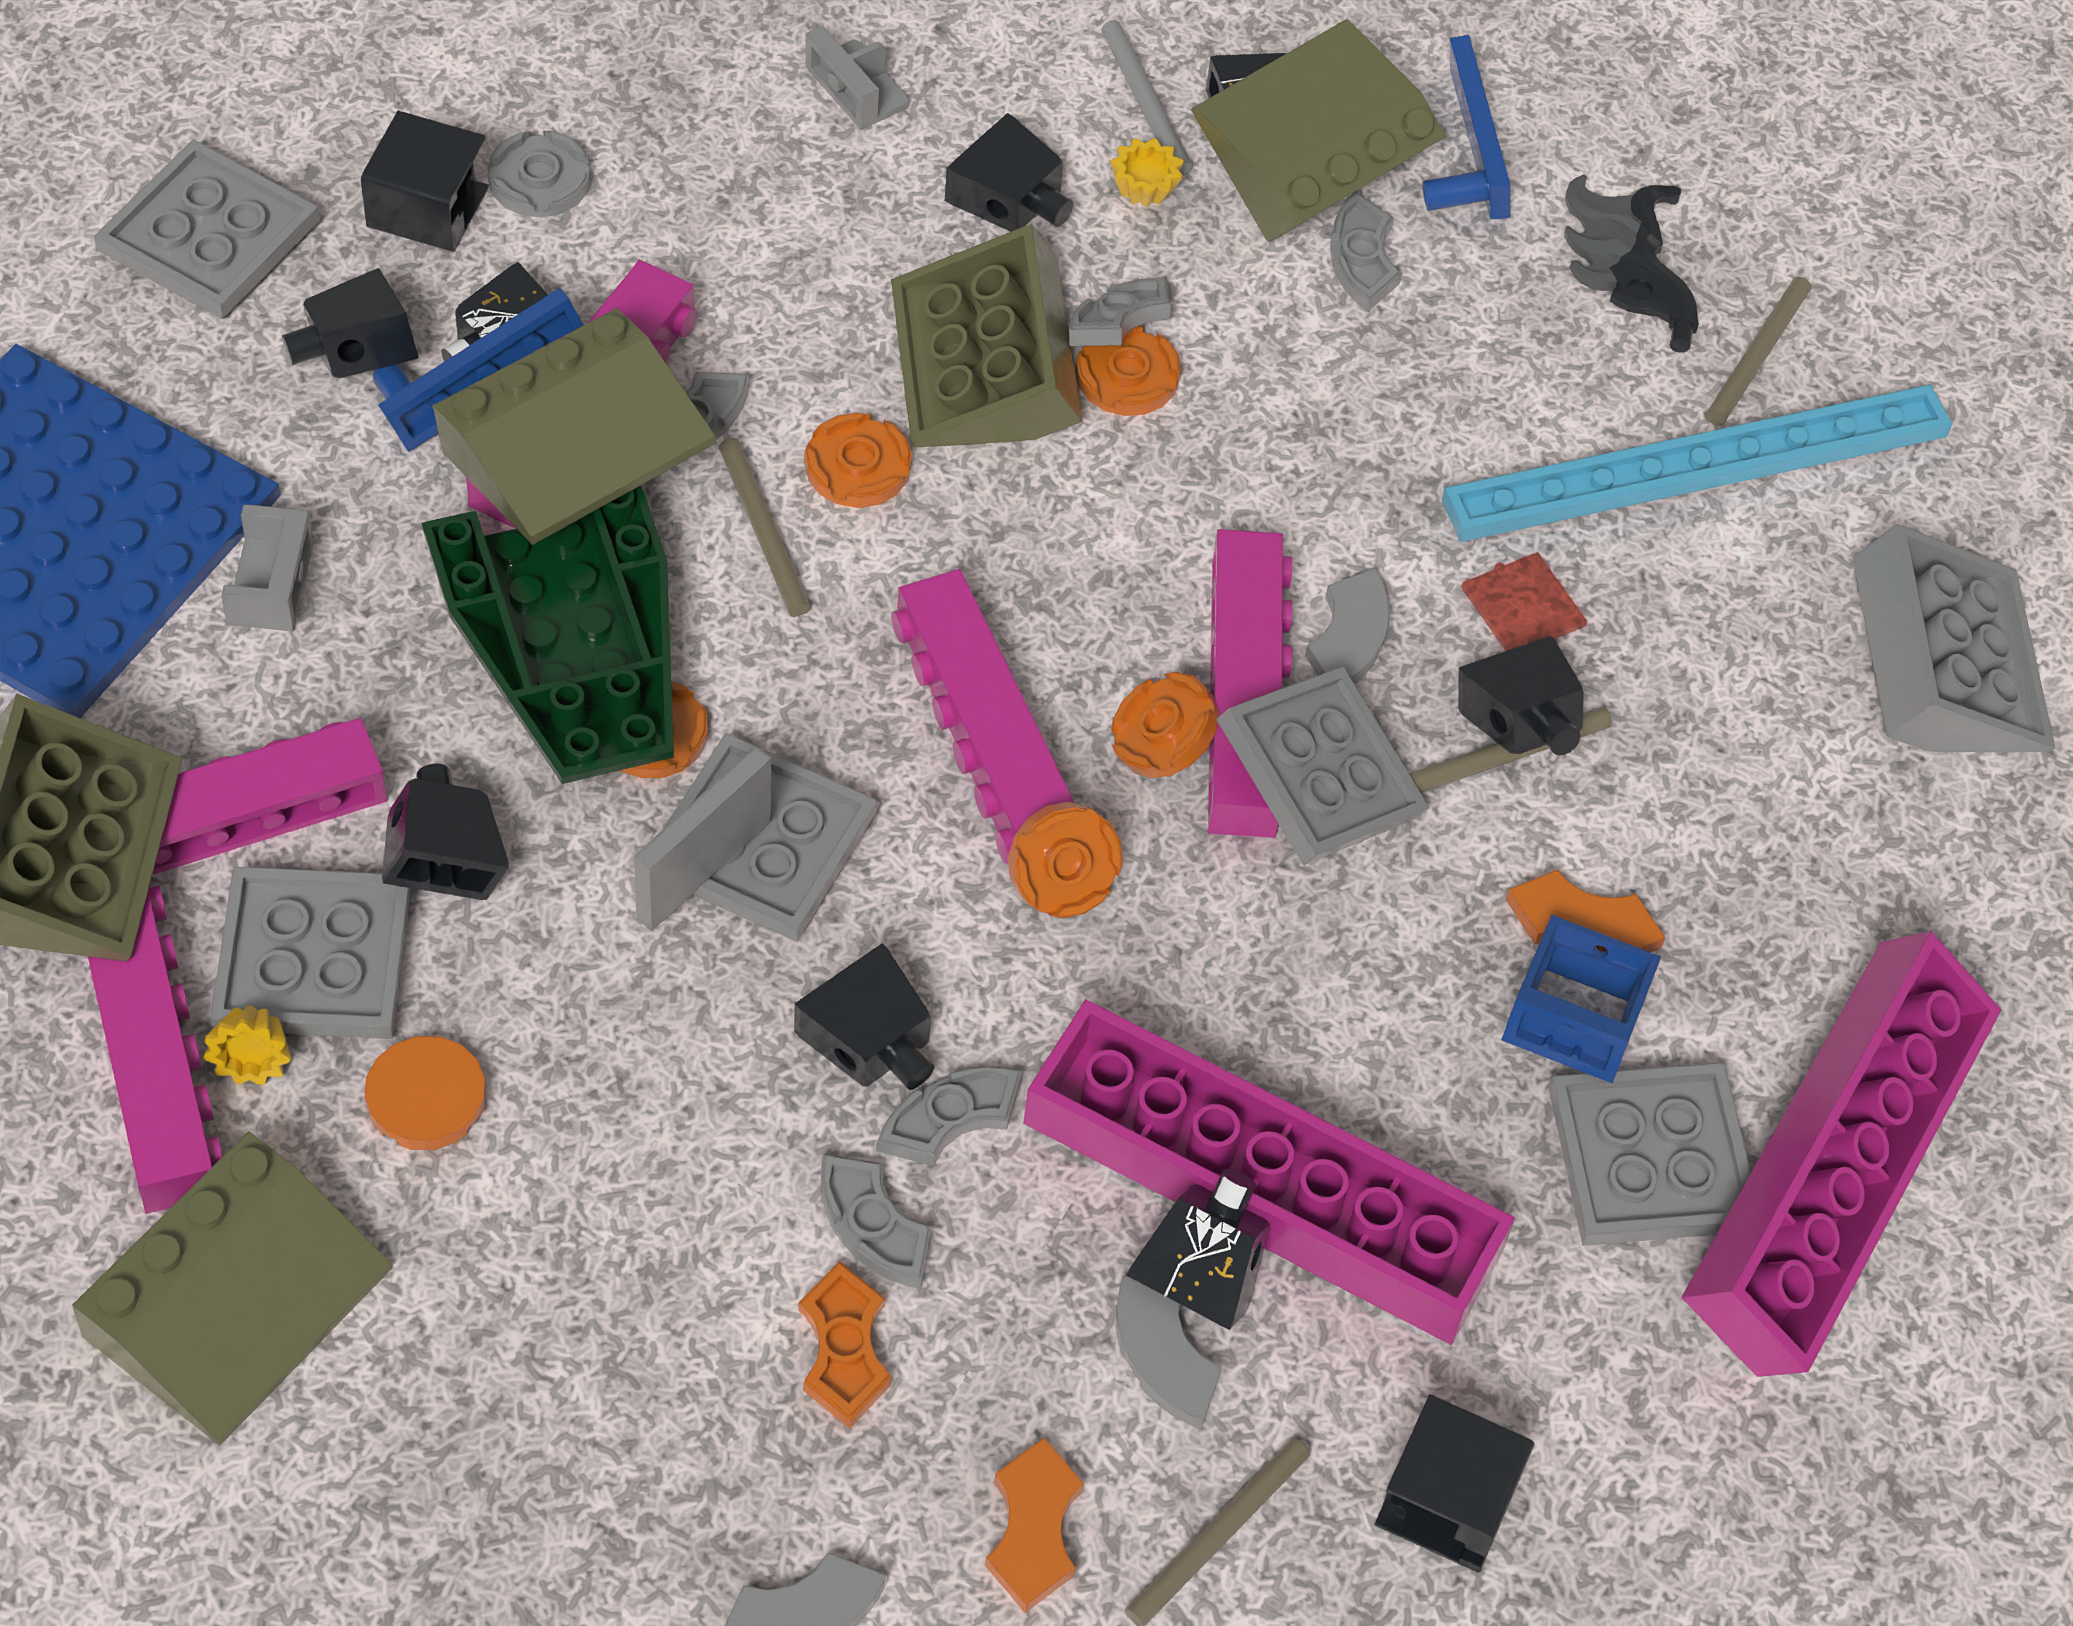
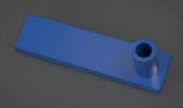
M1464 35L1449 38L1450 72L1477 171L1422 181L1427 211L1485 201L1490 220L1510 218V181L1470 36Z
M558 288L414 382L400 364L375 369L373 382L386 399L379 403L378 406L409 452L438 433L433 409L434 404L582 327L584 324L567 295L561 288Z

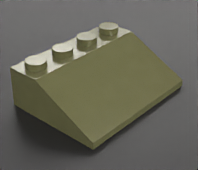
M1348 19L1331 27L1191 109L1268 242L1294 229L1446 137L1421 91Z
M1032 224L891 279L910 438L915 448L1035 440L1082 422L1071 346H1069V331L1058 260Z
M618 308L433 405L442 453L532 545L716 444L714 433L652 342Z
M16 694L0 715V945L128 961L136 939L182 757L22 695Z
M249 1131L72 1304V1308L84 1339L220 1446L392 1269V1263L292 1163Z

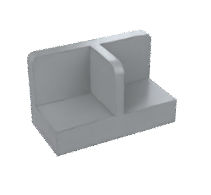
M824 26L806 33L805 67L860 130L909 107V98L885 72L886 48L882 43L875 42L863 47L857 40H851L840 45Z

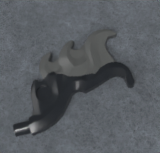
M1586 175L1574 178L1568 185L1565 202L1570 213L1581 222L1585 231L1579 234L1569 226H1566L1564 236L1571 249L1582 258H1585L1590 265L1586 267L1573 260L1570 264L1572 274L1581 284L1591 289L1613 291L1610 302L1617 307L1632 313L1658 317L1667 322L1669 328L1672 329L1670 348L1678 353L1687 352L1691 346L1692 335L1696 334L1699 325L1697 305L1693 293L1686 283L1656 257L1657 254L1661 253L1663 241L1654 212V206L1660 202L1676 205L1680 199L1681 189L1677 186L1649 185L1640 188L1634 195L1609 197L1597 195L1585 187Z

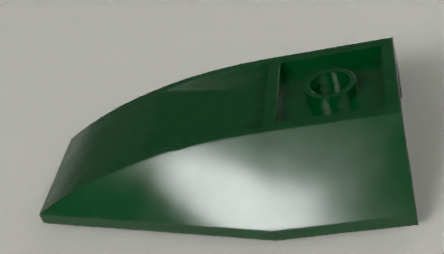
M641 485L533 545L517 529L484 536L476 511L422 522V530L449 617L562 784L674 758L667 558Z

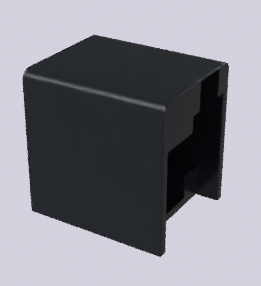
M397 110L361 175L366 227L455 252L489 189V184L475 181L473 161L486 139L485 135Z
M1429 1394L1388 1484L1387 1494L1374 1526L1477 1573L1481 1572L1535 1445L1534 1441Z

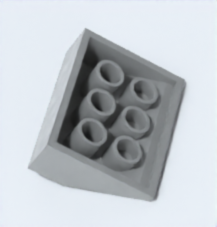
M1899 524L1894 525L1853 557L1858 591L1866 624V634L1874 666V676L1882 708L1883 723L1888 738L1930 752H2050L2055 749L2016 569Z

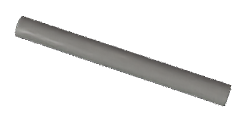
M1116 20L1105 23L1101 31L1155 138L1159 141L1161 147L1174 146L1173 156L1184 161L1180 172L1182 175L1188 174L1192 170V164L1120 23Z

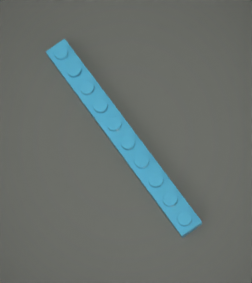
M1930 384L1445 487L1442 503L1459 541L1464 542L1946 438L1952 427V422Z

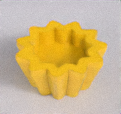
M1134 138L1130 147L1118 146V157L1110 161L1115 175V182L1121 195L1129 197L1132 204L1141 202L1146 207L1150 206L1152 202L1161 204L1164 198L1169 196L1182 180L1180 169L1184 161L1173 156L1174 146L1161 147L1156 138L1146 143Z
M252 1005L246 1006L244 1010L233 1008L205 1036L204 1041L208 1049L205 1051L203 1059L216 1064L215 1075H230L236 1084H244L251 1080L257 1085H264L267 1076L282 1077L283 1065L291 1061V1054L280 1019L270 1016L267 1009L257 1010Z

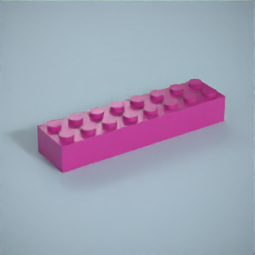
M1932 931L1880 942L1681 1297L1756 1377L1809 1372L2002 1011Z
M1086 999L1027 1090L1023 1124L1174 1202L1193 1185L1202 1186L1213 1192L1224 1169H1231L1245 1174L1256 1183V1188L1246 1210L1265 1219L1269 1223V1232L1264 1249L1450 1345L1456 1339L1498 1262L1515 1220L1514 1216Z

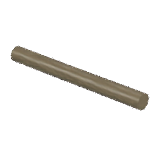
M1795 277L1706 412V419L1717 426L1724 425L1810 292L1811 284L1807 279Z
M737 438L725 439L720 443L719 450L791 617L806 614L810 610L809 602L740 442Z
M1600 707L1583 713V728L1580 730L1581 737L1612 726L1611 715L1606 707ZM1496 743L1409 773L1420 793L1549 748L1544 745L1522 754H1512Z
M1292 1438L1125 1609L1127 1617L1137 1626H1145L1310 1457L1307 1447L1298 1439Z

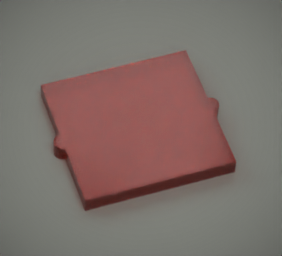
M1538 552L1506 565L1497 563L1494 570L1464 581L1461 585V589L1505 651L1549 636L1557 639L1587 625L1586 618Z

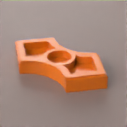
M1558 869L1509 889L1506 897L1507 903L1534 944L1540 943L1551 915L1648 952L1662 948L1665 936L1636 893L1624 897L1593 895L1572 885ZM1596 946V948L1601 952L1607 951V949L1603 946Z
M839 1261L798 1302V1311L812 1326L819 1348L816 1362L803 1382V1391L850 1429L891 1386L890 1374L877 1360L870 1337L873 1324L880 1311L885 1307L886 1298Z
M1045 1438L995 1473L994 1480L1006 1503L1008 1526L998 1546L986 1557L985 1567L1024 1613L1028 1612L1073 1578L1076 1570L1064 1548L1061 1524L1071 1503L1083 1493L1084 1483Z

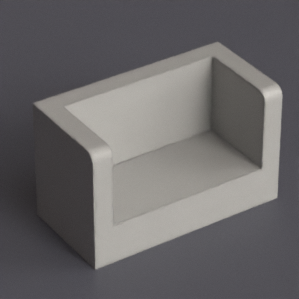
M246 504L241 512L245 541L234 585H224L221 595L226 624L293 632L313 547L309 511Z

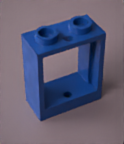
M1551 915L1516 997L1501 1041L1613 1084L1661 956ZM1596 946H1603L1607 949V951L1601 952L1596 948ZM1546 971L1628 1001L1621 1021L1539 991Z

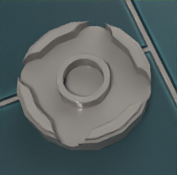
M543 130V135L530 136V131L517 133L497 146L490 155L488 164V182L492 195L504 208L522 216L543 218L562 214L578 205L589 191L591 169L586 151L574 139L555 131Z

